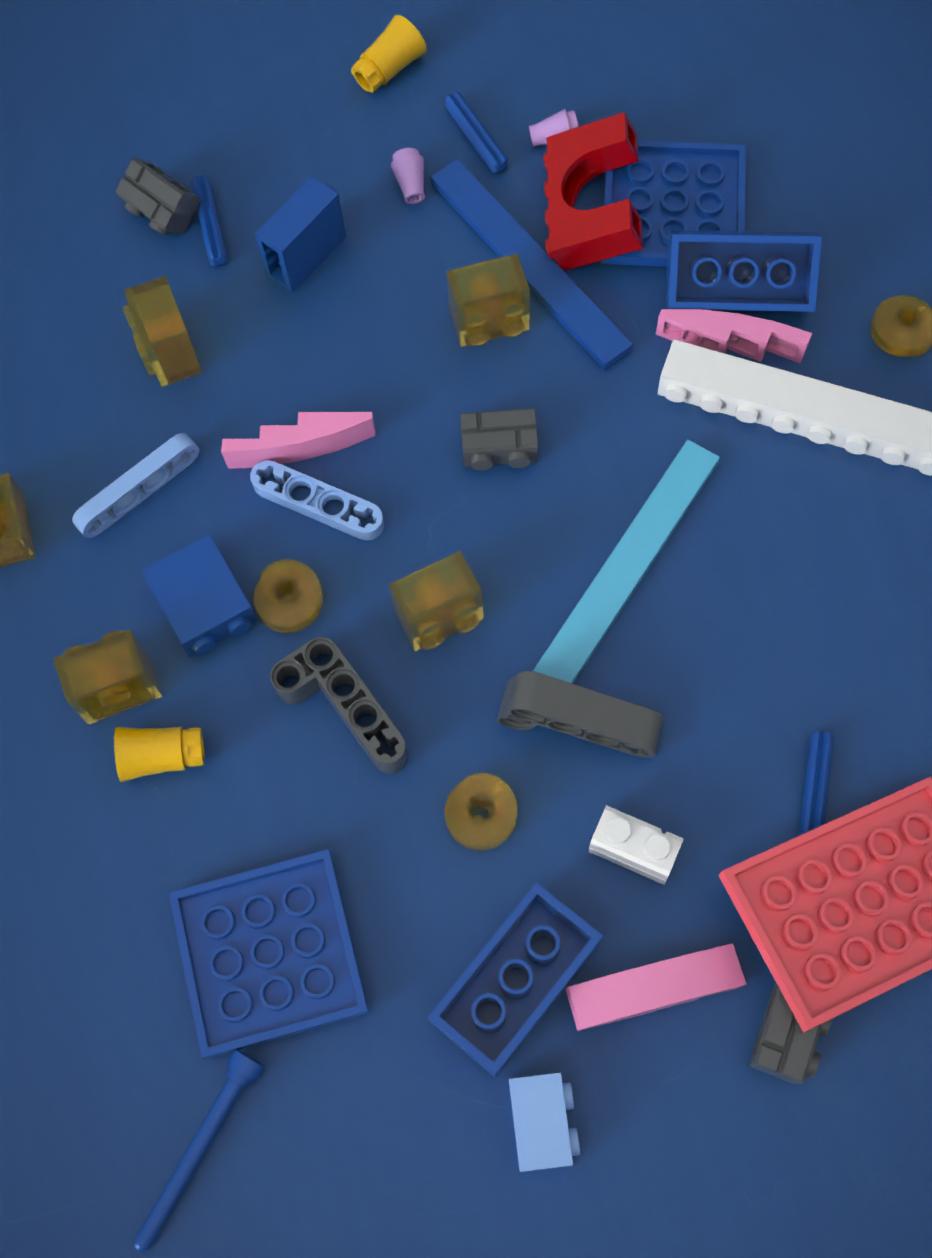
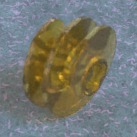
M907 295L891 296L882 301L870 323L871 336L875 344L884 352L897 357H920L924 355L932 346V309L927 303L917 297Z
M280 559L269 564L261 572V578L254 589L253 602L260 619L265 625L274 631L291 633L306 628L318 617L323 604V591L316 573L306 564L296 560Z
M482 772L469 775L460 784L456 785L448 795L444 814L448 831L459 844L468 849L484 851L498 847L510 837L516 826L518 807L516 797L507 783L495 775ZM477 806L482 810L489 808L488 818L483 819L480 815L475 816L474 808Z

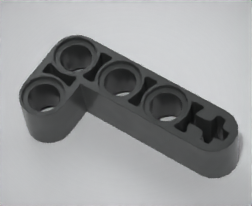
M316 637L273 666L270 672V680L278 697L283 702L298 704L321 689L377 769L386 774H395L406 766L408 751L403 736L331 639ZM328 654L332 656L331 661L324 666L314 664L315 659L320 655ZM289 676L300 677L298 683L291 688L281 686L283 680ZM343 684L354 686V690L347 696L335 694L337 688ZM365 714H372L377 717L375 723L369 727L357 725L358 719ZM382 736L389 749L396 751L394 756L390 757L387 753L383 754L380 742L378 741Z
M521 671L506 683L497 721L503 726L517 730H531L535 726L540 725L630 755L652 758L657 754L664 716L657 711L541 673Z

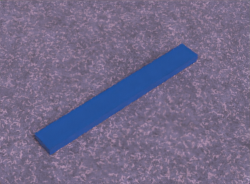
M456 159L430 176L431 184L604 371L632 352L633 344L563 269L553 259H550L547 252L459 159Z

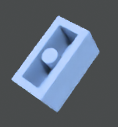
M561 1073L509 1079L520 1172L573 1166L572 1156L580 1155L577 1128H568L566 1110L574 1109L571 1083H562Z

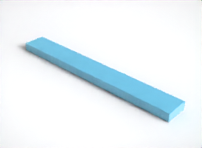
M687 439L532 672L541 673L572 684L575 682L719 463L720 457Z

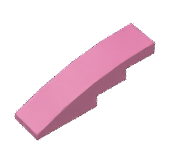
M662 309L658 316L656 335L673 341L675 339L726 354L728 349L762 362L766 351L799 364H801L812 336L810 332L772 320L739 313L702 309Z
M298 412L297 425H260L259 439H222L221 453L228 469L253 468L257 463L265 460L275 461L279 464L304 461L345 449L376 435L373 413Z
M732 943L569 986L565 990L577 1031L649 1014L659 1009L695 1001L705 996L738 989L747 984Z

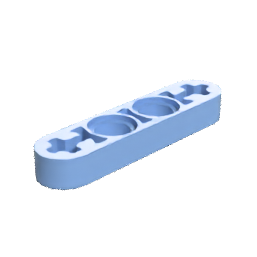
M186 433L173 436L83 504L73 515V524L86 538L99 535L193 463L199 454V447Z
M261 461L251 470L250 479L253 488L258 495L361 540H374L383 532L384 519L382 511L378 506L275 461ZM273 474L277 483L268 481L263 485L261 477L268 478ZM279 484L283 485V491H282V492H281V489H280ZM298 486H307L310 488L311 493L307 499L297 501L290 496L292 490ZM330 500H339L344 504L343 510L336 515L325 513L323 508ZM352 507H354L353 509L356 517L350 515ZM369 515L373 517L374 525L368 523L365 528L361 527L358 518L366 520Z

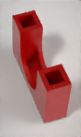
M622 112L547 137V153H544L543 160L548 175V181L544 182V190L548 199L545 220L549 228V238L546 239L545 245L550 259H555L563 271L643 249L642 219L629 198L591 210L574 209L579 192L592 178L601 173L638 162L637 133L626 113Z

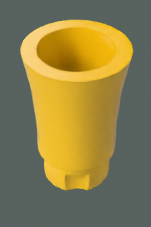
M395 15L380 36L360 55V59L352 66L351 73L361 88L366 92L374 93L381 85H386L407 65L427 52L426 43L420 32L409 20L401 15Z
M182 726L170 728H115L114 752L120 782L147 775L186 770V767L204 765L205 750L201 728L183 729Z

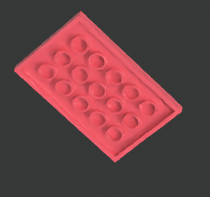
M931 776L724 869L718 875L803 1033L932 969Z

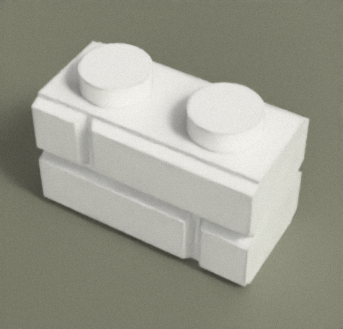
M606 805L591 839L588 852L665 885L684 838L670 832L664 834L662 829Z

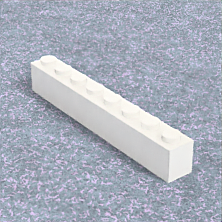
M673 339L660 376L658 395L665 396V398L672 402H686L699 406L710 413L720 412L731 415L745 423L755 422L769 426L780 433H793L804 436L818 444L828 443L842 447L852 454H866L877 457L887 464H901L915 468L925 475L932 476V412Z

